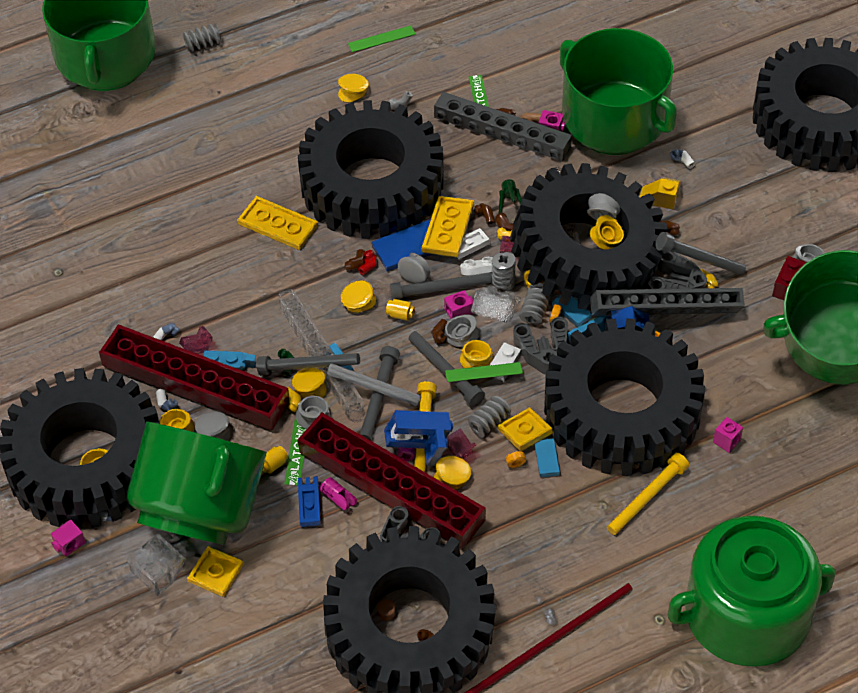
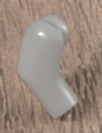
M405 91L400 100L390 99L391 109L396 110L399 104L407 107L413 97L412 93Z

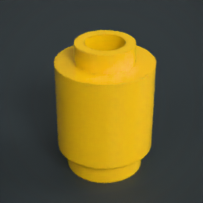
M398 299L388 301L386 315H390L391 318L408 321L414 316L415 307L412 306V302Z
M277 446L267 451L262 470L264 473L271 474L286 463L288 454L283 447Z

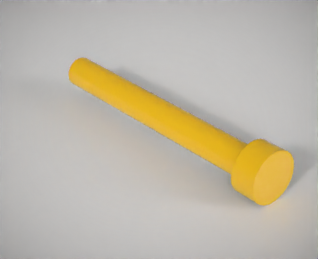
M428 381L418 384L417 394L421 396L419 411L431 412L432 399L436 397L437 392L436 384ZM416 448L414 466L426 473L425 449Z
M674 453L668 459L669 465L607 526V530L612 535H616L677 473L683 474L689 468L690 464L682 454Z

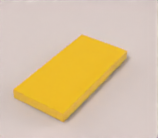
M255 196L237 219V224L297 250L303 247L318 227V221L258 196Z
M438 196L422 245L423 253L458 257L473 211L474 200Z

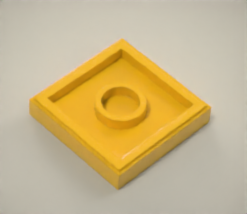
M530 407L498 425V430L519 451H523L553 433L552 428Z
M207 546L187 577V580L194 585L224 597L244 566V561Z

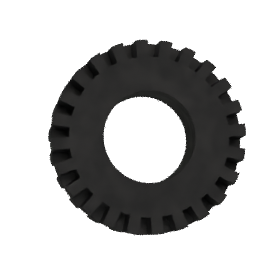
M809 38L806 40L805 49L802 48L798 41L790 43L788 52L784 48L778 49L775 59L768 57L764 68L760 69L753 105V124H757L756 133L758 137L765 136L764 145L768 149L777 146L776 156L784 159L788 154L792 153V164L800 167L804 159L811 160L809 170L818 171L820 162L827 163L828 172H837L839 162L841 161L846 170L855 169L858 159V49L855 52L850 51V41L843 40L841 47L838 48L833 47V38H825L823 46H818L815 38ZM812 95H828L844 101L852 109L842 113H823L809 108L801 99Z
M372 100L363 101V110L360 111L356 110L354 103L345 104V115H342L334 108L329 111V122L319 117L315 121V130L308 128L305 132V141H301L299 144L298 166L302 198H305V205L308 211L313 210L314 218L318 222L326 219L327 228L335 231L342 223L343 235L352 237L355 228H360L363 239H370L371 229H379L380 237L383 238L389 235V223L394 222L397 232L406 229L407 217L410 218L413 225L422 223V209L425 210L426 215L430 216L434 211V203L437 202L438 196H441V190L444 189L443 146H441L440 135L434 133V128L430 121L422 122V115L419 112L415 111L408 117L407 107L399 104L395 112H391L390 102L382 101L379 110L373 109ZM369 158L388 160L399 167L395 172L386 177L372 180L359 179L344 172L351 164Z
M581 163L578 173H576L572 164H565L560 173L554 167L547 170L545 178L541 175L537 176L532 186L529 185L525 191L510 236V242H514L511 250L512 254L515 257H520L517 264L520 272L530 270L527 280L533 286L543 280L545 283L542 293L545 296L550 297L557 290L562 292L559 303L568 305L571 296L578 298L577 308L583 310L587 309L590 297L596 290L646 289L664 253L657 250L655 246L659 234L667 232L666 222H660L663 216L661 208H652L655 199L650 193L639 197L642 186L635 181L629 187L623 185L627 175L618 172L613 180L607 177L608 167L600 166L597 174H592L590 164ZM594 194H606L612 197L620 206V213L616 216L615 220L622 227L624 237L622 243L612 249L596 250L584 247L572 240L562 228V225L568 223L596 225L597 220L587 213V210L590 209L588 200Z
M626 318L625 329L617 328L616 319H607L605 331L601 332L596 322L588 324L586 337L579 330L574 331L570 335V344L562 341L557 347V356L552 354L549 360V369L546 370L544 415H547L546 423L554 430L555 443L558 446L566 443V455L574 459L582 452V465L586 468L591 469L596 459L601 460V473L611 474L613 463L621 464L622 476H631L633 464L636 463L639 464L642 474L651 473L654 459L661 468L669 465L668 459L672 454L680 453L683 455L686 443L691 445L695 439L696 429L699 430L705 394L703 369H698V358L695 353L687 355L688 345L682 339L672 345L673 333L667 329L659 337H656L655 324L651 322H646L643 331L635 330L636 319ZM629 380L646 387L652 392L657 401L642 411L620 413L600 405L592 397L591 392L599 385L609 381Z
M84 368L74 369V380L68 382L64 372H58L54 374L57 385L51 388L44 379L39 380L35 383L38 395L34 396L28 390L22 392L19 395L22 407L11 404L7 410L10 421L2 420L0 425L3 436L0 437V461L14 497L17 496L21 507L25 511L30 508L33 517L40 521L47 515L50 524L56 527L61 526L66 516L67 520L71 519L79 529H81L82 517L88 516L91 527L94 528L101 526L99 512L106 510L112 522L121 519L120 505L123 504L130 512L136 510L129 504L127 492L146 422L160 424L155 406H152L149 395L146 392L140 393L138 384L133 380L125 385L123 375L114 372L109 381H107L104 369L95 368L92 379H87ZM98 430L108 433L115 438L112 447L105 455L85 465H64L50 458L52 451L60 441L79 431Z
M409 526L408 537L399 538L397 527L387 529L386 541L381 542L377 534L373 533L367 536L366 549L363 550L356 543L349 548V561L343 558L338 560L335 565L336 577L329 576L326 584L327 595H324L323 598L325 636H327V646L330 655H335L337 669L341 674L348 671L349 682L358 689L363 683L367 687V693H443L444 689L449 687L452 693H456L462 689L464 677L471 681L476 676L479 662L484 664L488 656L489 644H492L496 604H494L493 585L487 584L488 572L484 565L476 568V555L473 551L468 549L461 554L460 541L452 536L446 545L442 544L441 533L438 530L431 529L428 538L424 539L420 538L418 526ZM406 588L425 591L440 601L447 612L448 619L440 631L426 640L413 643L393 640L380 632L370 617L375 605L384 596L393 591Z

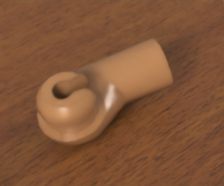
M525 113L520 118L539 122L541 114Z

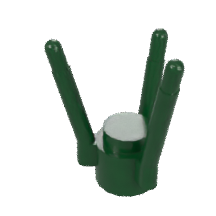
M511 179L503 181L501 184L502 190L499 191L498 213H502L504 197L511 198L512 202H515L516 195L520 204L522 201L515 181Z

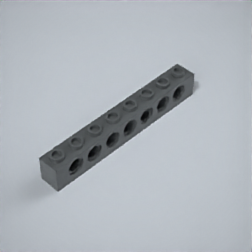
M442 92L434 105V118L553 159L563 161L571 148L572 135L446 92Z
M743 288L596 290L590 297L592 316H612L611 311L630 306L649 315L738 313L745 306Z

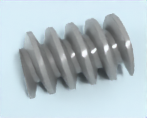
M216 22L214 27L211 24H208V28L202 26L201 31L199 28H195V33L192 30H189L188 34L185 31L183 32L185 45L192 52L194 51V46L199 50L201 44H203L206 48L207 42L213 46V40L220 44V34Z
M510 252L498 253L492 258V284L501 290L509 291L515 285L516 257Z
M538 283L534 286H529L519 315L522 321L534 325L542 323L549 299L551 298V296L547 297L542 293L544 284Z
M493 396L490 401H487L485 405H482L479 410L474 412V415L468 418L471 429L478 437L483 438L485 433L490 432V428L494 429L496 424L501 422V419L507 417L506 413L511 414L510 406L501 397Z

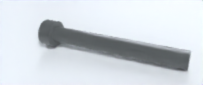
M662 232L656 239V249L664 253L673 251L739 275H743L746 271L745 264L676 241L671 234Z
M489 272L401 286L400 282L391 283L390 293L392 300H403L405 296L491 284L492 278Z
M417 331L409 335L408 339L445 376L446 370L455 369ZM467 380L452 382L464 394V400L471 407L480 404L485 397V392L479 386H472Z
M391 346L382 348L379 356L382 363L377 380L388 383L392 366L397 364L400 352L398 349ZM376 391L372 392L360 435L371 440L384 394Z
M359 353L284 359H271L270 356H260L257 358L256 367L258 374L263 376L271 375L272 371L329 367L330 364L338 366L359 365L360 355Z

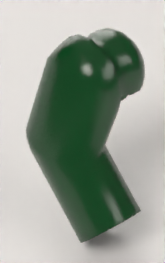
M286 349L278 351L280 359L295 358ZM283 370L284 375H292L293 370Z

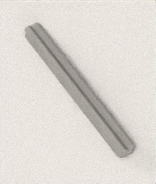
M330 364L327 371L328 375L415 406L419 404L421 398L419 394L335 364Z

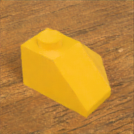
M663 177L643 186L639 197L650 193L655 199L653 206L674 210L681 181Z

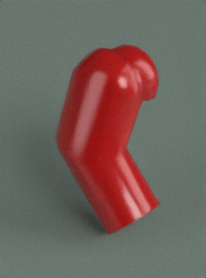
M367 250L364 253L365 264L358 268L361 275H365L377 265V257L373 250Z

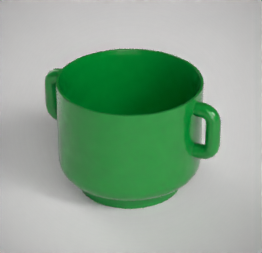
M44 0L42 13L53 59L60 73L69 81L96 91L116 90L135 81L151 64L155 55L156 41L148 0Z
M622 28L603 29L592 32L577 42L565 40L561 43L560 65L564 70L562 115L566 128L576 140L602 154L623 155L646 147L655 141L662 132L669 133L674 130L677 109L672 100H670L673 62L670 54L661 43L642 32Z
M838 250L827 252L805 263L796 272L788 285L784 299L783 315L770 317L764 322L763 332L766 337L773 339L784 337L788 352L797 365L812 377L827 383L843 385L858 383V251Z
M146 422L127 492L129 504L140 511L137 523L226 545L229 533L237 534L247 528L267 452L175 427Z
M764 516L731 518L713 527L699 542L692 559L687 591L679 593L671 599L668 608V619L673 624L681 625L688 623L699 643L710 653L722 660L751 667L774 664L792 655L805 641L810 630L818 598L831 590L836 572L831 565L820 564L818 556L808 540L786 523ZM685 605V611L681 612L682 606Z

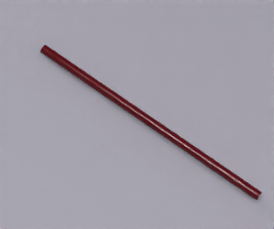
M627 583L465 693L482 692L632 591V586Z

